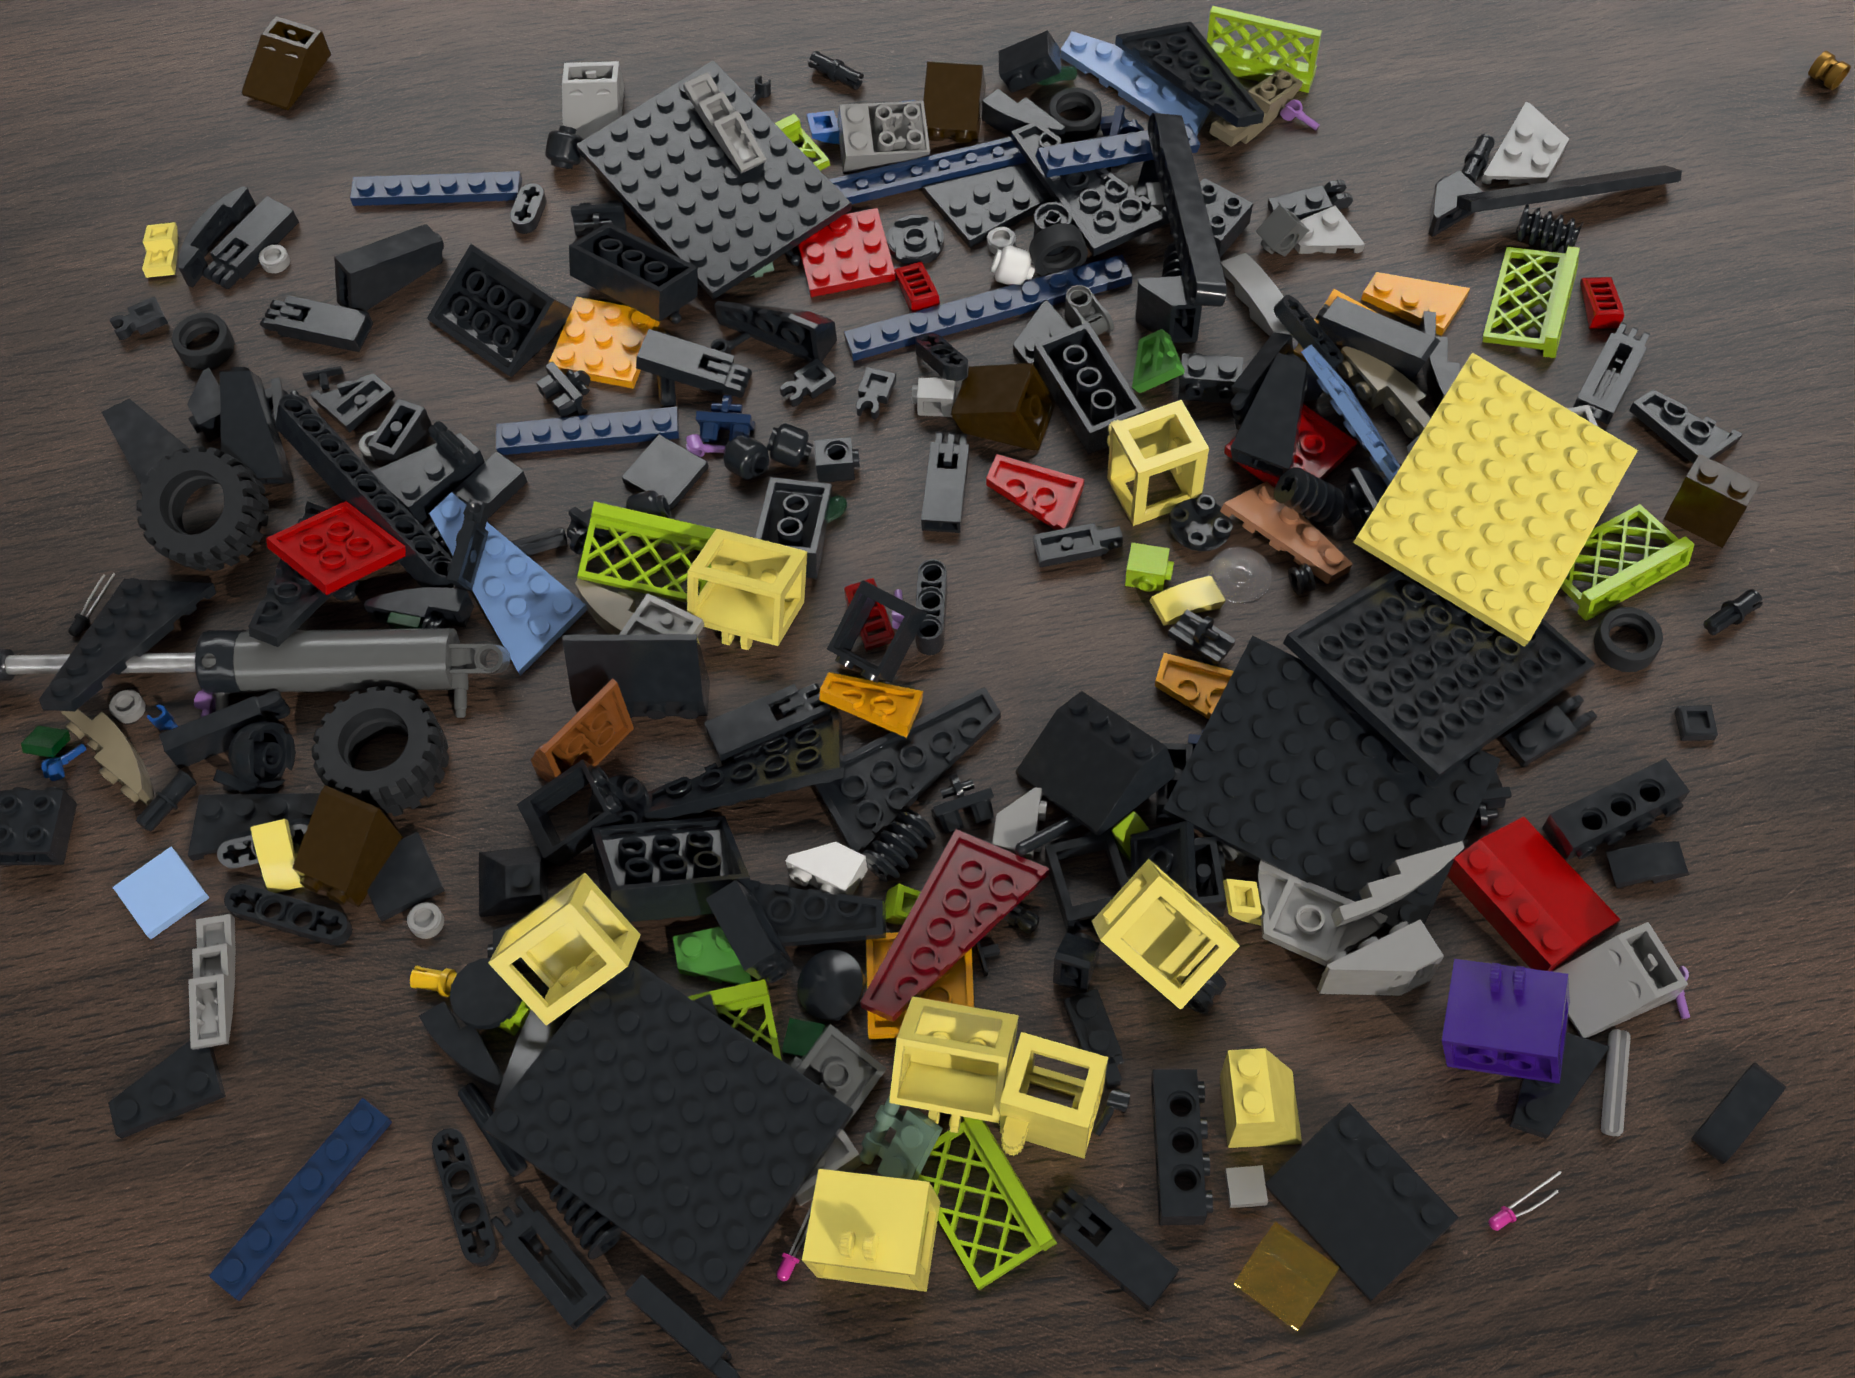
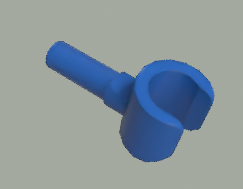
M162 705L156 706L162 712L158 718H152L150 715H147V718L158 730H171L178 727L174 722V717Z
M80 744L65 755L45 759L41 765L44 778L56 781L65 777L63 765L68 764L72 759L86 751V747Z

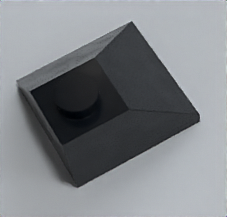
M538 846L479 852L480 917L532 912L548 900V861L543 858Z

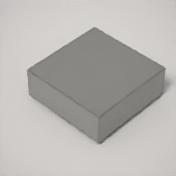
M1263 1165L1225 1169L1229 1208L1266 1206L1268 1204Z

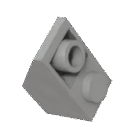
M1033 788L997 813L993 845L1018 855L1015 851L1016 844L1039 832L1037 831L1039 821H1045L1047 812V801L1041 800L1042 788ZM1042 846L1021 857L1034 859V852H1041Z

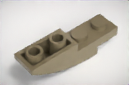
M1278 70L1248 91L1264 112L1263 123L1237 128L1221 117L1211 124L1209 133L1231 147L1239 141L1247 144L1280 114V111L1285 108V105L1293 99L1302 87L1303 82L1287 71Z
M1348 346L1342 348L1341 353L1344 360L1337 368L1340 375L1353 385L1358 396L1365 400L1372 409L1383 404L1386 412L1390 416H1394L1408 437L1414 440L1420 436L1431 419L1423 410L1426 399L1424 393L1402 373L1387 363L1360 350Z
M577 579L575 585L581 601L587 606V611L609 635H619L637 609L634 600L626 593L609 591L599 583Z
M79 709L75 712L61 711L69 721L65 727L78 739L81 740L85 736L90 740L87 745L96 753L94 759L102 766L98 772L112 785L117 781L123 785L120 791L132 802L136 803L140 799L148 806L154 800L149 773L136 748L115 723L103 712L91 720Z

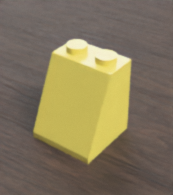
M1266 1048L1228 1050L1220 1074L1228 1148L1301 1144L1302 1138L1293 1071Z

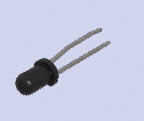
M115 573L112 574L87 615L83 616L92 596L106 575L103 574L81 614H75V620L68 629L70 635L79 636L86 624L89 625L90 620L88 617L112 581Z

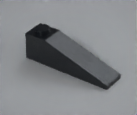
M717 301L715 304L718 324L742 334L748 332L750 337L810 362L816 358L823 362L837 341L835 322L824 315H817L804 310Z

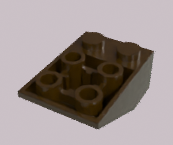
M275 16L261 34L241 92L242 95L289 110L331 56L322 30Z

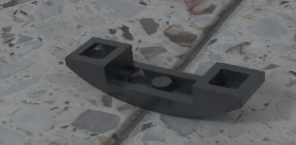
M247 187L237 188L216 201L200 216L187 234L180 250L178 269L189 287L193 288L203 276V272L208 266L204 258L231 224L238 225L256 207Z

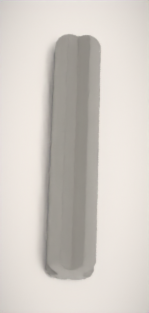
M1619 1029L1612 1030L1608 1035L1609 1048L1606 1058L1601 1132L1615 1137L1620 1136L1624 1129L1631 1038L1629 1032Z

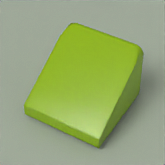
M1135 811L1112 829L1118 850L1130 862V835L1149 830Z
M901 884L890 888L887 891L885 900L886 922L903 925L921 891Z

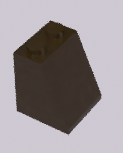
M927 61L923 101L929 140L943 141L944 138L955 139L959 143H970L971 140L978 141L982 118V100L985 97L986 90L983 65Z
M1033 363L969 366L968 377L961 383L960 391L952 406L951 415L963 433L1029 450H1039L1056 402Z
M1699 454L1664 519L1723 548L1761 483Z
M325 785L320 792L292 869L302 878L300 884L315 893L323 890L327 892L326 895L330 899L341 905H344L347 901L359 907L367 896V890L399 841L404 838L379 808Z

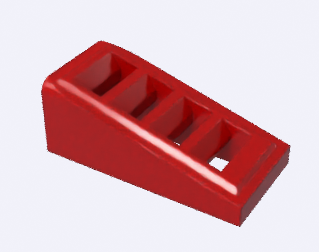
M922 262L894 269L897 281L911 313L940 305L939 294ZM921 278V280L908 283L909 281Z
M1612 277L1581 278L1580 283L1589 329L1619 328L1625 315ZM1606 293V295H1594V294Z
M874 578L864 580L877 587ZM861 582L844 588L845 600L848 606ZM875 602V607L872 608L867 620L880 617V619L864 624L859 634L866 651L891 643L895 635L885 606L878 602ZM884 627L885 631L871 636H868L867 634L868 632Z

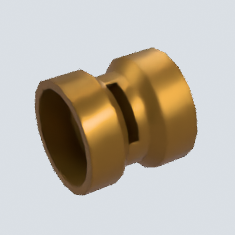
M1826 50L1814 61L1808 71V75L1815 80L1821 79L1824 81V86L1834 90L1845 79L1851 66L1844 61L1839 62L1835 60V55Z

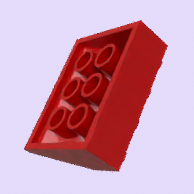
M1524 816L1479 839L1454 857V862L1447 875L1530 969L1555 971L1621 920Z

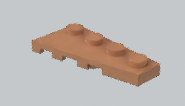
M1268 481L1223 504L1220 510L1221 513L1227 517L1233 514L1244 522L1242 527L1251 533L1258 531L1270 539L1269 545L1276 550L1291 553L1295 556L1294 562L1297 564H1308L1313 575L1327 584L1347 574L1353 566V563L1301 513L1285 506L1284 503L1277 502L1274 498L1275 488Z

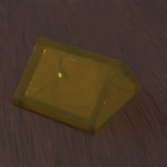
M1275 1222L1235 1280L1234 1285L1298 1331L1340 1267Z

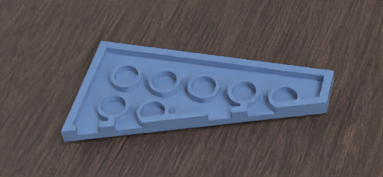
M1071 31L1061 48L1060 58L1085 74H1093L1099 78V83L1106 88L1108 86L1113 87L1118 91V96L1150 116L1152 113L1182 115L1184 124H1190L1196 137L1211 111L1115 44Z
M1311 344L1301 353L1318 376V384L1332 398L1330 403L1340 416L1343 415L1345 419L1343 423L1353 437L1356 436L1366 451L1369 450L1372 455L1369 457L1379 472H1384L1386 477L1383 480L1389 486L1401 467L1351 388Z
M451 492L429 514L450 552L454 555L456 536L462 528L464 521L463 512L466 504ZM487 522L485 529L489 533L472 591L502 645L510 653V658L521 676L588 609L585 603Z

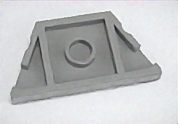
M1525 102L1485 171L1482 183L1491 184L1492 179H1508V184L1516 185L1522 183H1529L1531 185L1547 183L1567 147L1569 138L1534 106Z
M1260 861L1258 865L1257 877L1262 910V938L1321 965L1326 966L1327 961L1340 952L1345 951L1346 954L1384 926L1388 917L1382 913L1375 912L1370 916L1336 928L1331 914L1339 906L1353 903L1354 901L1311 882L1307 883L1263 861Z

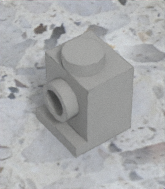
M937 377L919 378L918 385L912 386V403H917L918 415L952 417V406L956 399V381Z

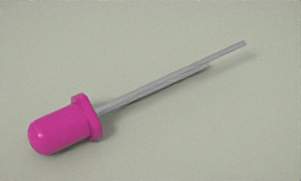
M1558 1171L1509 1207H1501V1211L1489 1219L1490 1228L1498 1231L1508 1223H1514L1517 1220L1516 1217L1532 1211L1557 1194L1558 1190H1555L1539 1203L1520 1213L1514 1214L1511 1208L1560 1175L1561 1171Z
M812 1203L789 1255L786 1253L782 1254L783 1259L776 1273L777 1278L781 1281H788L795 1265L799 1264L800 1260L795 1258L806 1237L808 1226L793 1255L792 1253L810 1215Z

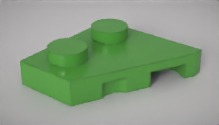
M1163 329L1139 339L1132 388L1138 393L1147 391L1184 374V367L1171 337Z
M721 926L673 936L677 967L681 974L693 977L704 976L708 980L718 983L725 981L741 985L752 982L751 975L744 971Z

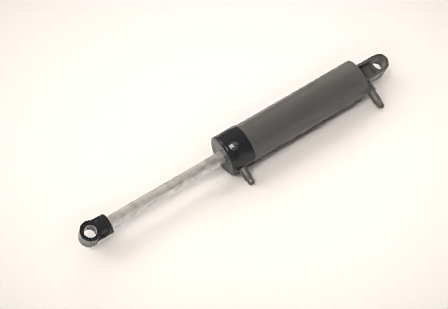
M454 628L295 630L279 647L250 637L249 631L244 629L208 630L203 632L198 639L195 653H144L141 657L134 655L126 662L127 668L121 673L196 672L198 684L202 691L215 695L216 711L229 706V694L367 691V688L379 687L381 691H384L387 686L397 687L399 691L454 690L455 716L457 718H465L469 674L502 673L510 665L511 658L508 650L501 645L460 644L457 631ZM0 649V681H11L16 674H57L70 654L15 655L11 649ZM491 650H495L499 656V661L493 668L488 666L486 662V656Z

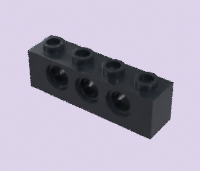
M1665 758L1551 813L1542 829L1566 861L1576 856L1578 859H1583L1597 850L1596 846L1606 842L1608 845H1612L1625 837V832L1633 828L1637 831L1643 830L1655 821L1654 818L1662 814L1665 817H1669L1677 813L1684 807L1682 802L1690 791ZM1640 795L1647 796L1652 802L1645 801ZM1612 809L1620 811L1623 816L1616 815ZM1582 823L1590 824L1595 830L1585 828Z
M1153 1069L1151 1094L1159 1225H1204L1207 1213H1213L1212 1190H1205L1204 1177L1210 1176L1209 1153H1203L1202 1139L1208 1138L1207 1117H1200L1199 1103H1205L1204 1081H1198L1197 1069ZM1174 1104H1182L1187 1107L1189 1114L1184 1117H1178L1171 1112L1170 1107ZM1179 1139L1185 1140L1190 1144L1192 1150L1188 1153H1179L1173 1148L1172 1143ZM1179 1176H1186L1193 1181L1194 1188L1188 1191L1181 1190L1176 1186L1174 1180Z

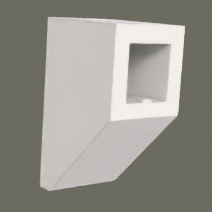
M837 842L791 854L785 860L789 876L793 881L802 886L810 884L820 889L823 893L835 895H853L868 870L866 856Z

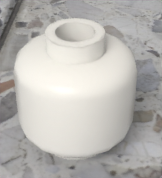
M1007 245L1002 250L997 249L990 272L994 273V278L997 282L1009 286L1013 284L1021 285L1025 280L1032 279L1035 266L1031 263L1030 252Z

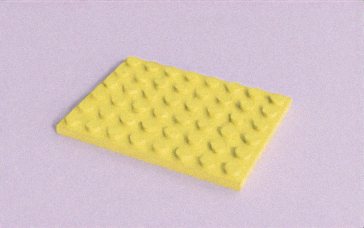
M1472 353L1353 543L1525 647L1531 640L1638 450Z

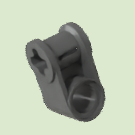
M1075 285L1068 289L1065 302V317L1073 328L1089 322L1097 336L1114 330L1111 315L1102 307L1088 287Z

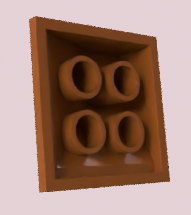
M612 679L546 744L541 745L531 758V763L537 775L547 783L582 759L595 767L634 729L618 682Z

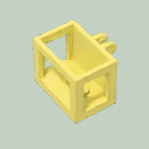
M1182 400L1122 421L1117 419L1109 424L1107 479L1132 526L1171 513L1177 504L1202 495L1209 447ZM1170 470L1182 494L1146 506L1149 477ZM1134 480L1132 496L1126 483Z
M716 529L688 569L687 612L703 619L704 627L721 631L722 644L730 645L734 636L737 635L741 636V649L749 650L753 640L779 646L804 604L807 551ZM698 579L708 581L698 595Z
M1150 859L1142 865L1092 920L1100 941L1180 1010L1240 946L1222 922ZM1215 945H1217V947L1209 954V956L1197 967V969L1182 984L1181 982L1188 976V974L1200 963V961L1212 950V948Z
M584 873L504 933L488 963L545 1025H548L627 968L641 934L589 876ZM521 957L549 987L545 999L512 965L518 958Z
M912 996L896 1039L889 1103L929 1110L928 1118L936 1124L939 1123L940 1112L951 1114L949 1127L950 1132L954 1133L959 1132L962 1116L999 1123L1000 1100L1013 1060L1019 1015Z
M1021 1032L1000 1100L1001 1147H1003L1005 1154H1009V1156L1018 1155L1021 1149H1023L1022 1145L1027 1141L1085 1158L1104 1090L1108 1057ZM1035 1053L1089 1069L1086 1081L1034 1066ZM1030 1083L1075 1096L1072 1108L1027 1095Z
M818 1169L802 1261L817 1278L927 1292L940 1200L930 1182Z

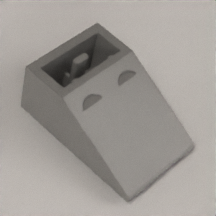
M619 61L564 63L562 78L563 126L575 128L576 135L581 136L583 139H586L622 116L625 85Z
M924 101L842 104L839 106L837 123L840 130L839 143L843 173L863 172L930 154Z
M1421 919L1410 925L1405 921L1394 926L1389 931V935L1379 940L1376 936L1362 942L1358 946V950L1348 955L1345 951L1331 957L1327 961L1317 990L1319 994L1400 996L1431 981L1444 955Z
M1649 922L1613 937L1553 971L1568 974L1570 994L1568 1017L1579 1036L1585 1039L1676 999L1688 985Z

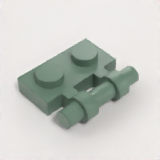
M889 1095L885 1104L880 1105L875 1114L877 1121L872 1131L866 1133L861 1143L863 1149L860 1153L861 1162L869 1165L872 1164L877 1154L883 1159L877 1170L882 1176L917 1180L943 1128L916 1108L908 1109L905 1116L898 1112L900 1105L889 1103ZM890 1127L897 1131L891 1144L884 1139Z

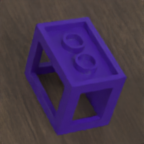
M1454 959L1442 1035L1447 1067L1560 1084L1570 1006L1568 974L1529 969L1522 966L1514 967L1499 963L1491 964Z

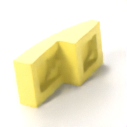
M176 223L147 225L143 239L147 252L142 267L146 278L175 275L178 255Z
M1207 576L1164 590L1152 596L1149 601L1165 626L1176 624L1187 609L1194 614L1220 609L1226 600L1212 576Z
M282 819L250 827L267 890L280 893L304 887L300 884L302 878L292 869L297 853H294L288 820Z
M1234 879L1224 880L1228 914L1238 920L1261 925L1262 910L1257 882Z

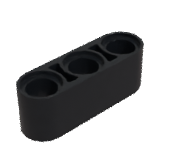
M936 559L922 562L917 576L915 607L926 612L927 615L915 636V643L918 651L924 655L939 653L944 646L947 571L946 566ZM930 578H937L938 580H936V581H929L928 579H930ZM930 605L937 606L933 609L925 608ZM926 633L935 634L932 637L923 636Z
M1754 1062L1709 1115L1691 1140L1723 1165L1753 1131L1784 1092L1786 1086Z

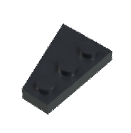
M187 1042L109 1101L108 1104L115 1134L122 1139L226 1097L213 1046L193 1050L191 1049V1042Z

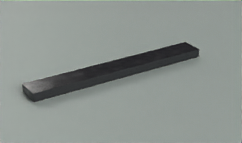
M1663 165L1457 196V206L1474 213L1676 183L1681 181L1682 170Z

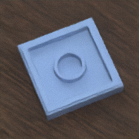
M172 846L113 887L150 939L160 934L210 898Z

